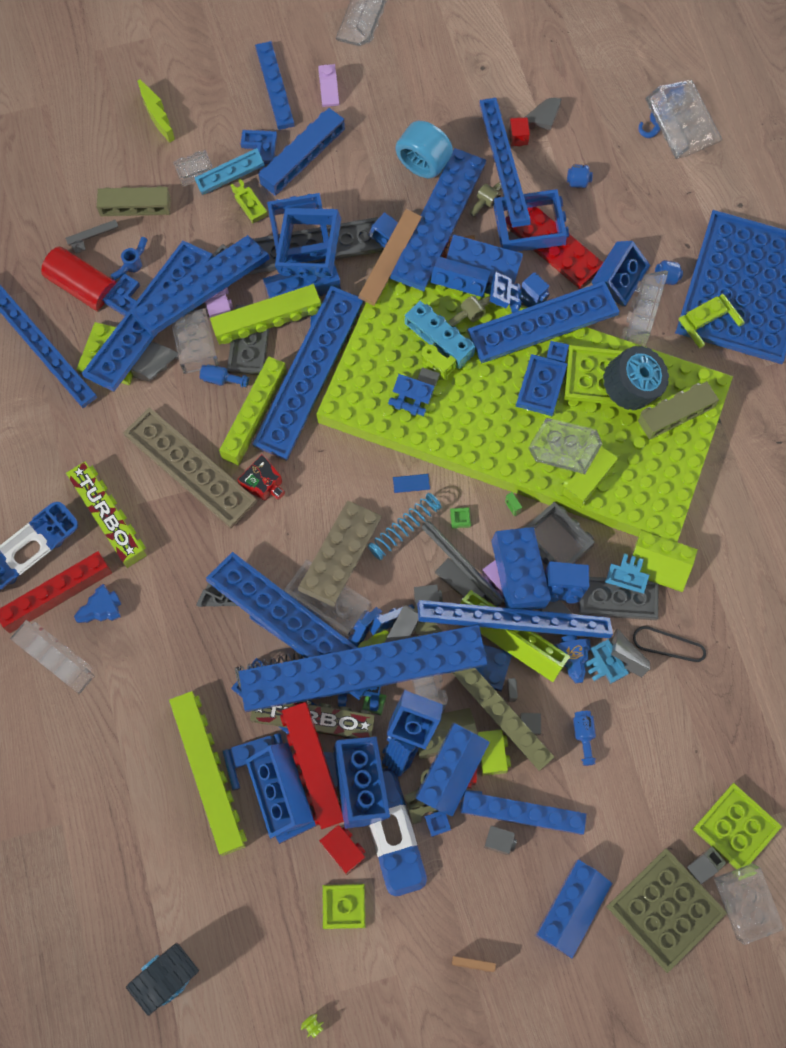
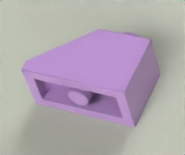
M335 64L318 66L322 107L338 106L339 97Z

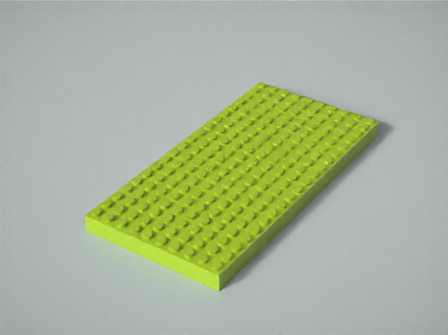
M389 278L375 306L366 302L318 409V423L541 503L551 505L555 502L557 505H562L569 513L637 537L641 530L678 542L733 376L652 349V351L659 354L667 366L669 383L666 391L659 398L642 409L627 410L612 404L564 400L567 368L553 416L516 407L531 354L547 358L550 341L571 346L625 351L632 346H641L588 327H583L482 364L475 350L474 355L460 369L456 367L444 380L439 377L429 404L422 402L420 405L421 408L426 409L424 417L418 414L415 416L410 414L411 412L398 410L395 409V406L388 404L390 397L395 399L399 397V394L393 392L399 374L417 380L422 367L431 370L422 362L421 354L422 348L428 345V343L405 324V314L421 301L424 304H428L438 316L444 317L449 324L448 321L463 311L460 306L468 297L476 296L480 301L490 295L484 293V296L480 297L434 284L430 281L425 291H421ZM494 303L488 304L484 307L486 313L482 318L471 322L466 317L454 327L460 331L463 337L470 339L468 335L469 328L512 314L510 305L504 308ZM521 305V308L519 309V311H520V310H523V309H526V308H528V307H525V306H522V305ZM567 351L565 363H567V361H568V351ZM707 381L719 399L716 407L649 440L638 422L641 412L648 407H656L664 399L670 400L674 398V395L680 391L686 392L697 383L702 384ZM405 397L404 402L413 405L415 400ZM601 445L618 458L617 463L584 505L580 507L563 495V484L569 476L572 478L576 474L574 471L580 463L584 464L586 462V456L592 448L595 450Z

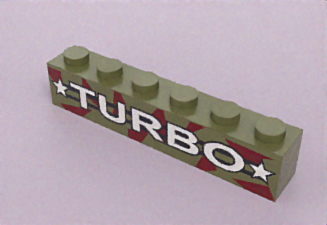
M307 701L317 733L350 739L371 737L375 715H371L370 711L359 710V713L351 712V708L340 706L339 709H333L329 704L319 703V706L311 705L310 701ZM299 703L251 711L250 721L287 728V726H283L280 715L283 714L282 710Z

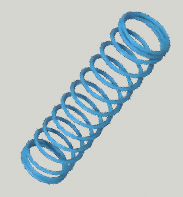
M427 493L426 499H420V504L416 503L414 505L415 509L409 508V514H403L404 519L398 518V524L392 523V529L386 528L387 534L381 533V539L375 538V544H368L369 550L377 559L382 560L383 555L386 556V554L380 549L376 539L381 541L389 551H392L383 540L382 534L387 536L397 546L396 542L390 537L388 529L394 532L399 540L403 542V539L396 533L393 525L398 526L409 537V534L401 527L399 520L405 522L413 532L415 531L406 521L405 515L412 518L414 523L420 527V524L411 515L410 510L415 511L422 521L426 522L425 518L417 511L416 505L422 507L425 513L431 517L429 511L424 508L422 500L426 501L434 512L442 508L440 502L433 494Z

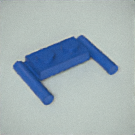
M280 733L222 751L233 791L240 789L235 769L246 766V759L266 747L282 744L283 741Z

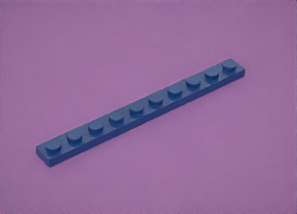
M497 99L479 100L512 228L530 225V216Z
M0 285V313L82 409L97 399L96 394Z
M419 600L417 604L419 622L464 626L479 625V627L599 638H611L613 635L611 620L608 617Z

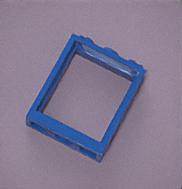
M558 189L523 194L527 208L552 204L558 234L509 240L504 211H508L505 198H494V213L501 248L518 252L566 245V239L569 237L568 226L565 227L566 213L562 211L563 199L562 196H559Z
M320 193L298 197L292 196L287 199H276L275 201L267 202L276 253L279 245V235L275 215L284 214L285 208L323 209ZM320 225L323 243L288 249L287 263H302L326 258L329 243L326 225Z
M285 208L275 267L279 275L317 276L321 278L332 276L341 225L338 209ZM294 224L331 225L325 264L287 263V253L290 247Z

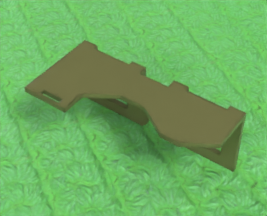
M419 800L407 803L413 824L422 822L421 817L425 813H436L439 810L431 806L423 807L425 803Z

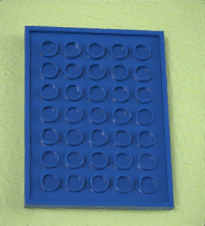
M712 210L680 317L707 301L724 294L745 323L739 327L730 314L726 313L696 330L701 339L706 343L783 364L786 356V230ZM679 321L675 333L691 338Z

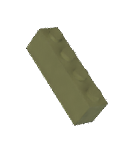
M162 186L139 188L106 187L98 189L96 207L100 216L170 215L171 196L168 187Z
M707 381L702 384L697 383L686 392H678L670 400L664 399L660 401L656 407L644 409L638 422L649 440L715 408L719 399Z

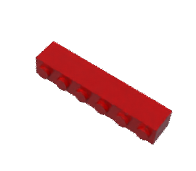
M97 551L1 607L0 624L8 633H12L112 574V571L103 556Z
M307 701L284 708L280 718L283 726H287L289 734H286L290 746H294L296 752L293 754L296 766L300 765L302 773L299 774L302 785H307L309 793H306L309 805L314 807L313 819L315 824L320 825L322 830L344 822L341 803Z

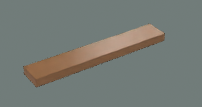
M405 209L358 296L359 299L375 306L403 249L408 244L422 216Z

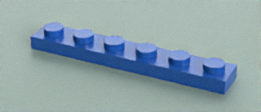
M272 41L255 44L277 128L282 130L295 127Z
M466 791L463 796L461 809L463 814L584 835L587 814Z

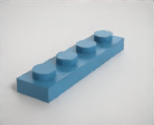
M256 148L195 177V181L201 194L204 195L265 166Z

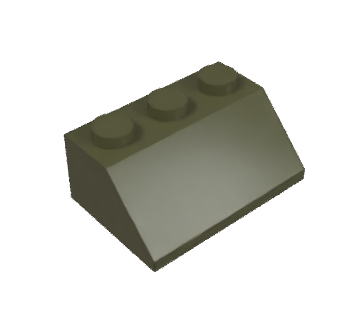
M466 708L442 713L440 722L426 749L420 747L418 749L419 760L437 755L453 723L478 735L471 709Z

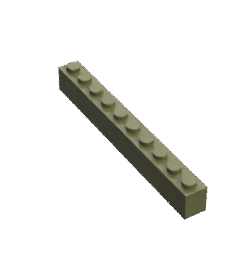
M419 622L415 629L419 636L443 632L436 623ZM476 668L452 672L538 771L554 758L551 752Z

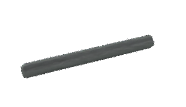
M426 521L422 525L423 530L485 593L496 607L504 602L503 597L430 521Z

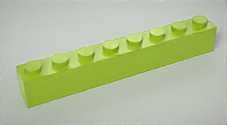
M191 691L169 699L219 855L225 856L245 848L244 842L247 841L244 829L240 830L239 828L240 816L237 809L233 810L231 803L234 802L231 790L227 791L226 789L227 777L224 771H220L218 764L221 763L218 752L213 750L214 738L212 733L207 732L206 726L209 724L206 715L201 714L200 707H202L199 695L195 696Z

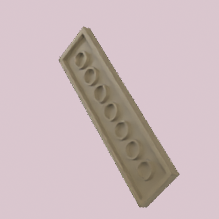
M150 407L123 432L127 439L228 527L232 528L257 503L256 498Z

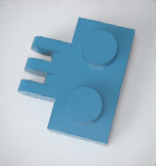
M624 553L620 566L610 564L605 582L644 594L649 575L640 572L643 563L642 558H639L637 565H635L636 557L631 556L630 563L626 562L628 554Z
M609 639L591 648L590 651L595 658L587 661L584 665L586 668L592 664L594 665L593 668L588 670L589 674L598 672L597 675L592 677L593 681L606 676L610 684L627 676L629 672L625 669L620 659L611 655L613 646Z

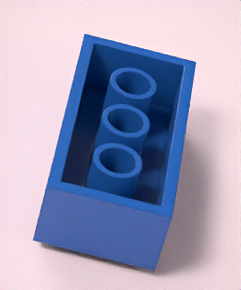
M453 234L446 259L491 271L488 284H492V276L497 272L511 278V284L514 285L523 253Z
M534 527L496 531L491 542L506 608L521 610L546 608L551 598Z

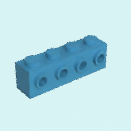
M419 301L405 314V324L428 344L434 345L446 358L450 355L456 359V367L458 369L474 355V343L469 338L463 337L456 327H451L444 317L434 313L428 304Z

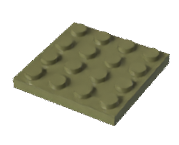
M667 848L606 906L666 973L727 914Z

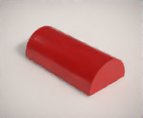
M61 246L52 249L47 254L41 267L43 277L97 312L105 304L102 299L117 283Z

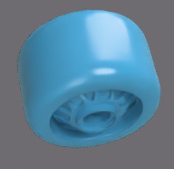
M421 120L414 121L407 127L395 147L397 157L401 163L412 173L422 178L438 176L453 153L452 144L446 134L435 125Z

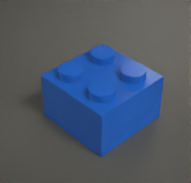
M550 561L544 570L551 598L550 602L560 600L571 604L577 603L589 588V565Z
M404 690L390 718L387 735L426 749L440 722L443 704Z

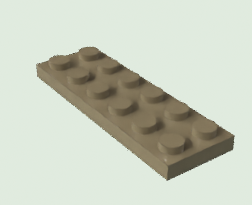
M347 500L300 583L298 591L334 607L382 516Z

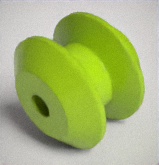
M311 1014L301 1024V1030L306 1029L309 1032L307 1038L310 1035L315 1038L323 1030L321 1025L324 1022L318 1023L316 1021L317 1014Z

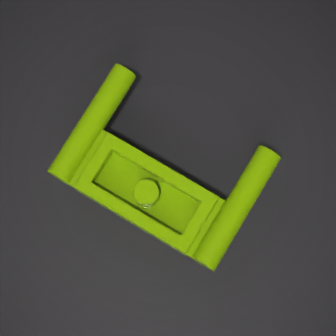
M724 294L707 301L678 319L699 348H702L705 343L696 330L726 313L730 314L739 327L745 323Z

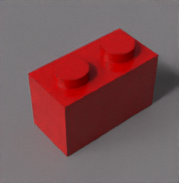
M338 824L319 841L344 873L348 875L366 859L363 855L366 851L359 842L353 843L350 839L353 835L347 828L345 829V826L341 828Z

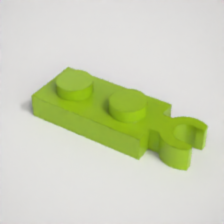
M241 179L239 180L240 187H235L231 184L236 201L253 224L268 216L266 209L251 188L247 187L245 189L244 182Z

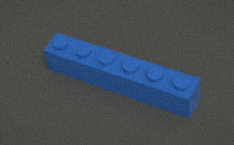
M330 108L322 112L313 123L307 126L304 132L298 134L290 145H287L278 156H275L267 167L261 169L258 174L260 184L276 196L345 130L344 118Z

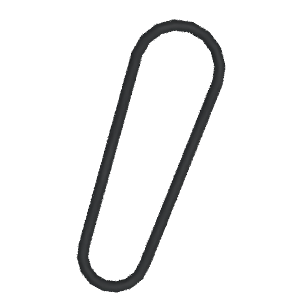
M649 626L639 627L633 634L634 644L643 651L692 662H701L706 657V650L701 644ZM642 629H649L696 645L703 650V656L700 659H692L643 648L636 641L637 632Z

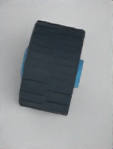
M632 346L608 364L604 370L603 383L610 399L618 406L627 410H637L644 408L666 391L669 383V373L659 354L648 347Z
M175 943L162 955H156L141 968L142 972L126 986V989L146 1015L150 1016L159 1007L170 1003L185 989L188 982L199 973V969L179 943Z

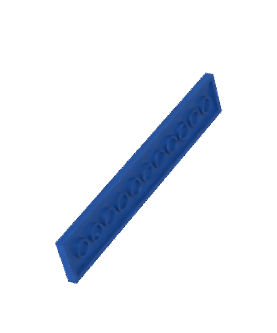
M479 625L241 670L239 671L244 711L250 712L487 666Z

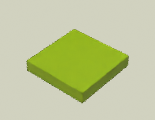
M365 884L323 885V929L365 928Z

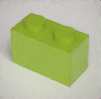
M502 730L478 732V736L490 742L480 761L482 776L507 773L508 768L511 767L510 756L505 754V747H508L507 735H503Z

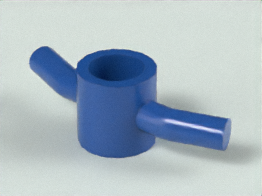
M140 238L137 249L128 248L122 252L121 259L124 265L110 275L114 281L126 274L127 271L135 273L141 269L142 261L140 255L145 249L147 238Z

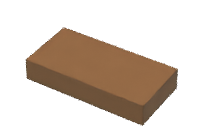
M452 957L453 966L488 972L495 971L496 963Z

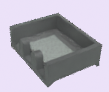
M555 502L525 528L534 527L540 556L546 565L550 561L575 564L593 548L594 538L589 532H584L580 528V524L576 519H571L566 514L567 511L562 505H557Z

